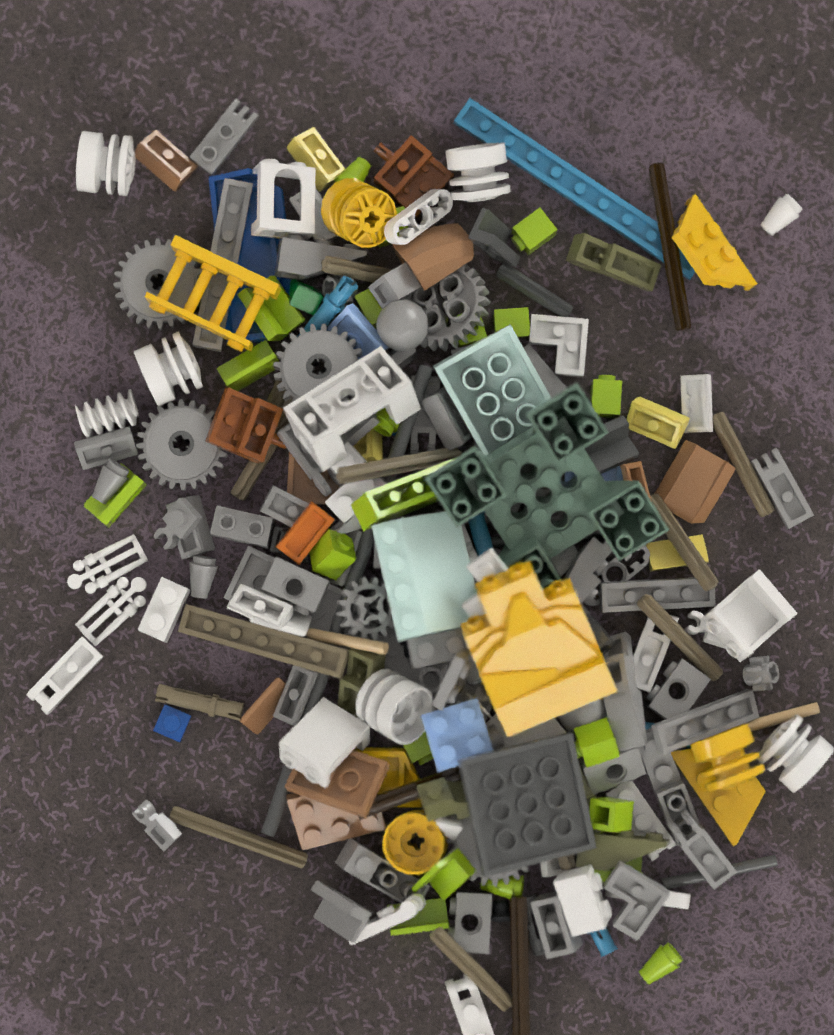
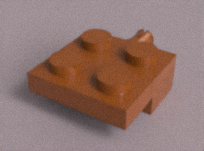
M412 135L394 153L384 146L382 142L373 151L386 161L385 165L373 177L374 183L399 205L404 206V208L411 205L429 190L444 189L449 180L454 178V174L433 157V153ZM420 209L415 212L416 219L422 214Z
M227 387L224 389L205 442L252 462L263 463L270 444L286 449V446L277 436V433H275L283 408L260 398H252Z

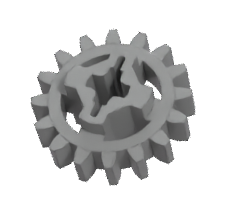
M366 577L359 578V585L355 581L349 582L351 590H341L340 592L345 598L344 600L336 601L337 605L342 606V610L338 611L336 616L344 617L340 626H349L348 635L350 636L355 635L357 632L360 638H366L368 634L370 640H377V633L380 636H386L387 631L385 627L394 628V623L391 621L392 614L385 583L382 582L378 586V578L375 577L370 579L369 584ZM364 589L372 590L367 597L357 594ZM382 601H384L385 604V612L383 610ZM364 604H371L369 606V609L372 611L371 614H365L367 609L364 607ZM350 606H352L353 608V617L351 615ZM369 621L378 623V625L373 628H363L364 625H367Z

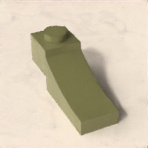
M586 233L574 235L566 258L567 262L587 271H593L620 280L647 292L653 291L661 268V264L615 243L608 244Z
M355 648L349 649L347 674L340 679L338 706L358 718L356 714L358 693L364 682L373 673L385 668L386 654Z
M445 777L417 785L419 800L428 822L451 814H455L457 820L469 817L462 781H446Z

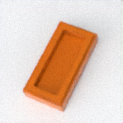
M311 501L275 547L296 564L300 565L335 519Z

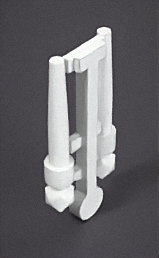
M133 534L94 554L90 553L84 556L85 559L75 561L73 563L74 570L80 572L85 568L86 572L82 575H70L67 583L70 588L79 589L83 581L89 578L92 582L85 585V591L88 594H92L97 588L100 587L102 589L108 586L109 582L142 565L148 559ZM130 542L133 543V548L108 561L105 560V556ZM135 553H138L141 558L114 572L109 568ZM97 560L100 561L101 565L93 569L89 568L90 566L96 564ZM104 570L106 576L102 575L96 578L95 581L94 575Z
M120 577L117 580V584L106 590L107 593L75 624L94 646H97L129 616L132 617L137 612L138 607L146 604V599L141 595L137 596L134 601L131 597L135 592H142L146 589L147 583L144 578H134L131 582V588L126 592L122 588H126L129 585V580L126 577ZM121 593L122 596L114 603L111 599H115ZM125 601L130 602L123 612L119 609ZM107 604L110 608L91 626L86 628L83 624ZM115 612L118 617L95 638L92 632Z

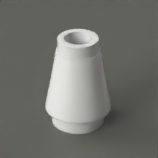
M785 194L783 198L779 197L760 225L773 236L800 217L798 214L803 209L791 196Z

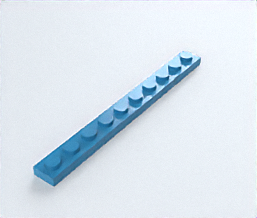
M471 98L468 99L455 118V125L484 144L505 143L506 158L664 263L658 222ZM679 249L683 276L690 280L695 271Z

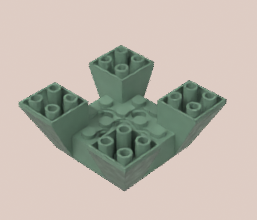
M578 383L573 384L527 413L526 415L533 427L490 454L485 455L474 446L425 477L456 527L485 511L505 542V546L498 557L508 569L514 564L530 561L542 589L549 587L555 581L562 580L551 558L598 529L619 561L669 531V528L639 480L605 481L588 455L585 447L608 434V431ZM526 463L535 465L530 473H522L520 471L521 467ZM568 471L574 472V477L570 481L564 482L560 480L563 473ZM548 487L550 491L546 496L538 497L535 495L539 488ZM521 502L525 504L522 511H511V507L515 503ZM554 512H565L562 519L557 521L551 519Z

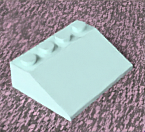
M511 325L494 332L433 365L434 370L478 448L485 455L490 454L533 427L526 414L551 399Z
M446 511L372 525L398 643L408 639L461 629L460 624L470 618L462 608V604L477 593L473 575L466 568L470 561L462 526L456 527Z

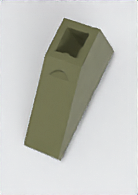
M593 829L596 848L577 853L576 867L592 864L593 869L605 871L615 867L619 861L626 863L667 847L670 844V839H664L663 834L657 832H646L645 836L634 835V830L612 833Z

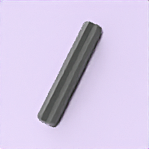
M506 263L499 267L496 273L499 279L557 316L568 317L572 312L573 306L513 267Z

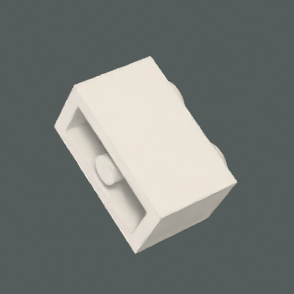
M161 577L137 630L167 643L191 590Z
M592 864L559 872L553 883L572 937L605 929L612 916V911L608 900L603 899L601 893L603 888L602 880L599 873L594 872Z

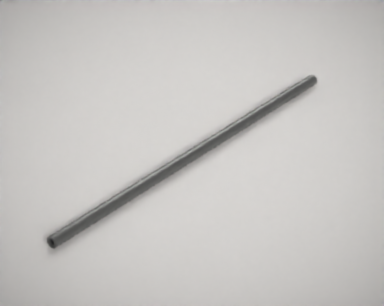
M419 365L413 382V388L420 407L433 371L432 368L424 365ZM419 411L400 422L388 458L405 454ZM398 474L382 478L388 484L396 481ZM372 528L362 533L356 551V560L352 563L344 586L346 590H351L349 582L355 581L359 585V578H363L375 542ZM341 595L340 600H344L345 597ZM337 606L329 632L344 634L346 627L340 626L344 617L336 616V613L342 610V606ZM318 674L301 719L322 699L329 675ZM285 764L283 765L261 833L275 837L287 802V795L290 793L285 788V784L292 769Z

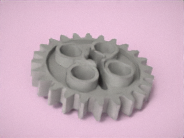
M465 264L424 291L420 287L404 299L419 305L427 316V335L422 343H420L423 348L429 346L433 351H436L439 346L443 351H447L448 344L450 343L457 349L458 340L461 339L467 344V335L469 333L477 335L474 327L476 325L484 326L480 316L489 315L483 308L490 304V301L485 297L489 294V290L483 286L485 281L475 269H470ZM458 285L454 291L450 292L453 286ZM432 294L431 298H430L429 300L425 301V299L427 298V296H429V295ZM464 309V312L462 313V315H460V316L457 317V314L459 313V311H461V310ZM448 317L450 318V322H451V326H450V327H449V322H448L449 319H448ZM438 319L437 323L430 327L432 322Z

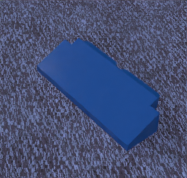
M247 168L210 176L209 186L214 230L224 179L253 183L238 265L265 278L275 275L278 245L281 239L251 235V224L257 219L258 174H252V169ZM274 185V218L286 219L283 190L281 187ZM276 277L289 295L291 279ZM244 284L242 288H238L229 307L225 329L234 334L247 310L237 295L244 288H250ZM254 321L245 339L252 343L268 341Z

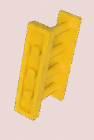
M175 235L170 246L176 252L174 256L177 258L158 296L146 292L144 297L150 303L149 308L163 315L168 311L228 340L227 345L237 351L242 352L244 348L251 351L253 344L245 338L264 300H268L269 297L277 300L281 292L280 285ZM194 260L202 264L200 267L202 272L182 309L168 302L186 264ZM217 272L227 276L226 281L228 284L210 320L207 321L195 315L194 312L212 276H216ZM244 284L254 289L252 292L254 296L234 334L220 327V324L238 288H242Z

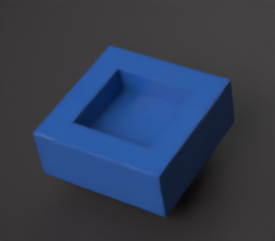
M164 704L153 731L181 742L192 715Z

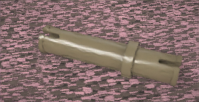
M159 684L156 692L155 702L208 713L210 717L217 715L240 721L244 710V703L222 699L220 695L213 694V696L204 695Z

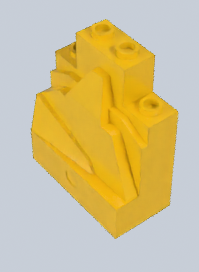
M530 561L514 564L504 572L497 575H488L480 582L475 583L479 599L486 613L472 616L460 625L479 670L480 677L507 737L617 692L606 661L570 578L564 581H555L549 587L542 589Z

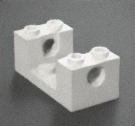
M381 346L283 408L294 435L323 472L348 456L340 435L383 407L386 408L388 415L396 424L421 410L410 379ZM347 395L355 396L348 402L341 401Z

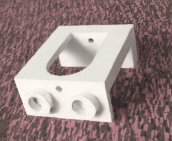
M264 159L252 169V174H258L257 219L251 224L252 236L282 239V237L287 238V235H299L304 237V241H307L315 234L316 168L306 167V164L301 162L281 164L276 159ZM275 177L300 180V221L274 218Z

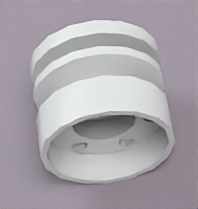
M83 131L80 136L77 152V190L97 193L101 181H105L107 193L112 195L116 182H118L119 195L127 196L135 172V152L132 136L124 135L121 148H119L118 134H113L109 145L104 146L102 133Z
M505 143L478 144L445 150L448 170L461 171L460 177L449 180L450 186L463 185V189L451 192L452 200H464L467 202L485 201L511 192L509 184H497L498 180L509 178V174L507 172H495V166L507 162Z
M179 331L172 334L176 343V347L172 349L166 337L161 339L164 350L161 354H158L152 344L134 351L136 360L158 407L176 399L173 388L176 384H179L185 394L190 393L185 381L190 378L196 389L203 387L200 367L190 345L181 337Z
M381 669L373 673L360 689L356 701V714L361 721L398 744H409L417 740L425 732L421 715L434 711L435 707L432 706L434 698L429 690L392 669Z
M798 714L782 723L764 742L759 752L760 757L757 758L760 763H765L769 758L774 757L767 767L770 772L781 765L785 768L779 777V781L793 793L803 787L834 752V747L821 735H818L809 742L806 740L812 728L809 724L805 725L798 732L796 731L803 721Z

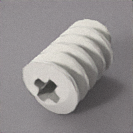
M131 389L128 390L127 399L118 392L116 402H113L111 397L107 395L105 405H102L98 398L95 399L94 408H91L87 401L84 402L83 411H80L75 405L78 421L86 438L92 437L93 429L98 435L103 434L104 426L109 432L114 431L115 423L120 429L125 428L126 420H128L131 426H136L137 417H139Z

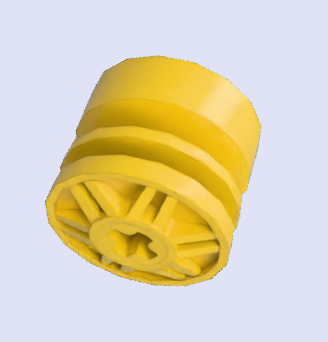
M345 178L335 182L327 190L321 206L323 223L328 230L361 248H372L383 243L386 240L384 234L385 225L397 215L394 201L387 193L356 178Z
M748 723L690 744L696 762L710 761L712 764L710 768L701 773L702 778L716 775V780L705 784L707 791L727 790L751 781L758 774L766 771L763 763L751 767L749 765L750 761L760 757L759 752L748 754L744 752L743 748L754 742Z
M411 810L401 814L388 825L383 836V851L387 861L396 870L408 875H417L429 871L445 856L449 843H447L449 838L436 825L435 820L427 821L424 810ZM415 833L420 838L424 837L425 842L420 845V848H418L417 844L411 843Z

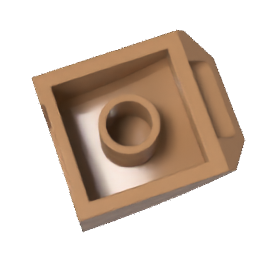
M458 223L428 228L408 244H393L392 246L401 264L406 262L424 291L471 261L474 257L473 242Z
M685 440L655 494H659L670 511L691 524L704 523L736 468L697 444Z

